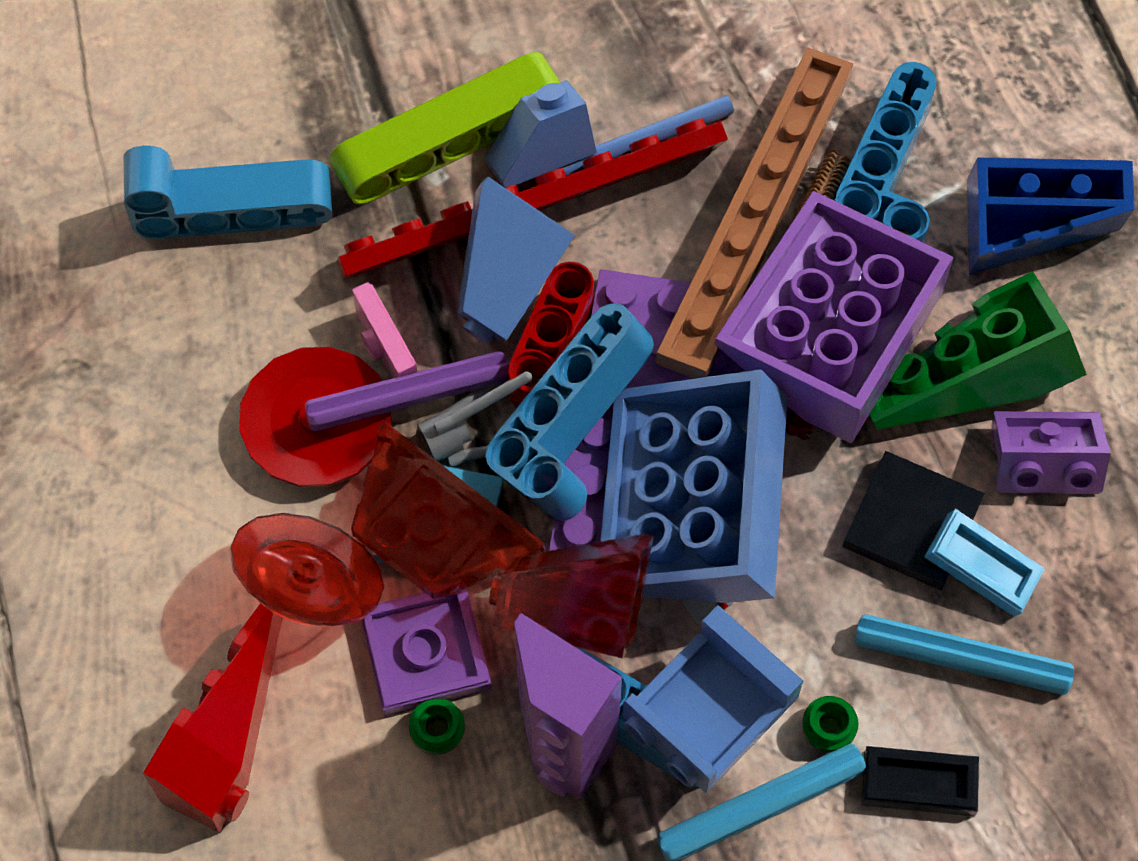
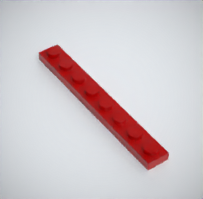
M704 118L675 128L677 137L660 142L657 134L629 144L631 150L629 154L613 159L611 151H607L582 161L584 170L567 176L564 168L547 172L535 178L538 186L522 192L518 191L516 184L505 188L541 211L715 149L725 143L728 138L722 121L706 126ZM469 201L440 211L443 220L423 226L421 218L400 224L392 228L395 237L375 243L373 235L344 245L346 254L339 256L336 261L342 280L359 276L468 237L473 211Z

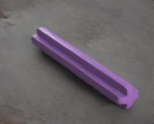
M492 352L308 400L305 403V416L313 431L331 428L505 382L508 380L509 364L503 352Z

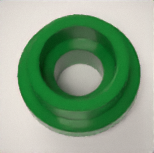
M823 696L815 699L808 705L802 718V730L807 741L815 748L825 752H833L851 744L858 731L859 722L854 708L847 701L836 696ZM824 718H833L838 722L840 730L836 733H826L821 729L819 722Z
M430 699L418 705L412 712L409 720V732L413 743L421 751L432 755H441L452 751L460 744L465 732V721L462 712L454 703L445 699ZM440 720L445 722L448 728L443 735L433 736L427 732L428 725L433 721Z

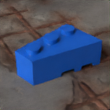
M977 157L967 178L969 275L1121 230L1135 210L1133 161Z

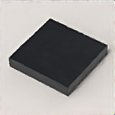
M885 451L847 532L842 547L942 591L949 573L924 556L947 514L956 509L973 520L985 493Z

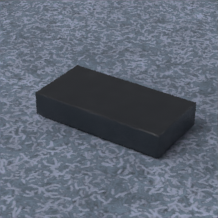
M866 746L864 751L866 768L863 772L862 806L974 817L977 814L979 756Z

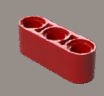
M569 261L560 263L553 268L545 281L510 361L508 369L509 380L524 372H530L532 377L541 379L590 319L594 300V280L592 273L586 266ZM573 290L581 295L570 299L564 298L559 294L563 291ZM548 333H555L563 337L561 340L552 343L540 339V337ZM523 385L509 394L513 405L517 408L534 387Z

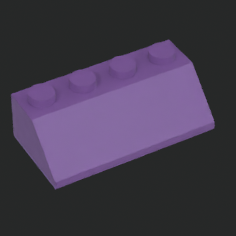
M521 613L514 622L518 694L533 770L538 772L537 780L554 794L564 797L568 792L580 800L617 746L622 677Z

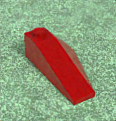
M267 594L233 639L227 655V661L230 662L224 671L221 669L217 671L211 669L202 682L201 689L203 692L200 697L199 706L194 713L185 708L181 710L143 772L163 805L218 833H221L227 820L234 822L240 816L249 797V791L246 790V787L249 783L282 622V615L277 600Z

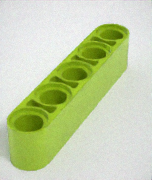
M531 52L345 140L333 149L329 155L328 162L353 203L358 205L370 203L494 143L522 97L537 92L545 85L561 83V81L542 53Z

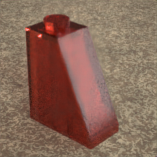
M640 534L516 557L503 573L498 572L494 577L489 596L490 605L496 606L493 626L515 631L514 622L522 613L574 647L622 659L636 637L654 536Z

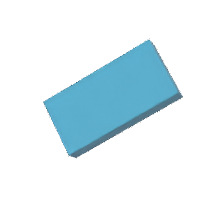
M956 509L947 514L924 556L1013 617L1023 612L1045 570L1044 567Z

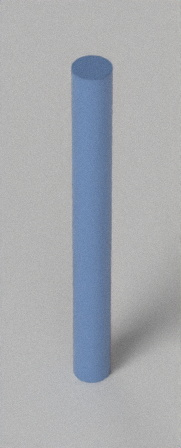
M725 95L596 145V154L561 168H564L567 176L584 170L582 161L595 155L611 151L612 157L615 159L631 153L629 144L656 134L660 142L677 136L675 128L688 122L704 118L705 124L734 114L732 102Z

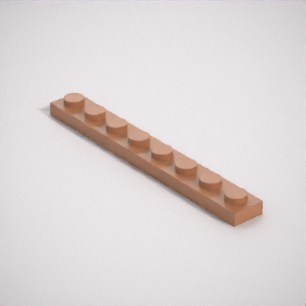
M808 47L806 48L657 351L655 364L693 379L708 377L721 350L715 345V339L753 283L851 77L854 63Z

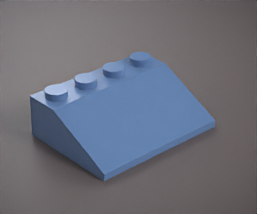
M761 369L625 388L616 398L613 406L596 590L600 593L719 603L775 598L787 396Z

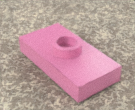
M367 282L352 289L356 314L366 330L361 332L360 335L371 359L376 361L381 358L392 378L417 372L414 358L373 285Z

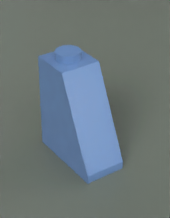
M488 176L475 191L457 315L467 321L463 326L465 331L489 345L492 339L501 343L509 338L575 235Z

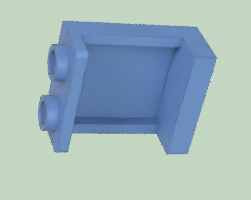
M717 605L702 620L701 632L638 696L632 693L624 701L622 716L626 720L624 727L630 736L641 746L649 748L653 745L669 759L666 762L667 768L681 783L690 788L696 784L707 794L798 699L803 680Z

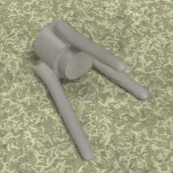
M524 372L512 380L476 389L443 412L417 424L433 461L436 463L447 458L450 466L455 467L469 460L486 458L487 446L464 449L463 444L472 440L464 420L530 382L532 374Z

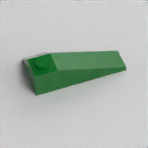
M1033 271L984 294L972 304L974 312L955 327L946 323L934 333L937 341L919 355L906 354L869 414L877 430L1038 398L1087 375L1070 329Z

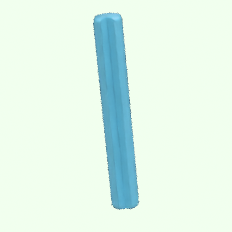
M867 614L862 615L858 621L855 643L861 647L1060 695L1067 694L1073 683L1074 666L1068 662Z
M848 744L660 832L657 836L658 847L666 861H679L862 775L866 768L864 758L856 745Z

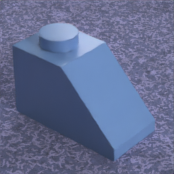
M567 80L561 83L545 85L537 92L520 99L485 157L488 167L504 188L515 184L518 185L597 153L586 102Z

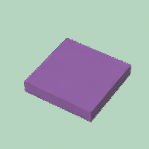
M465 582L358 608L384 716L415 709L418 705L430 699L452 700L492 690Z

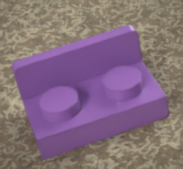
M994 411L991 429L998 458L995 479L997 492L1099 494L1103 491L1111 453L1100 412Z

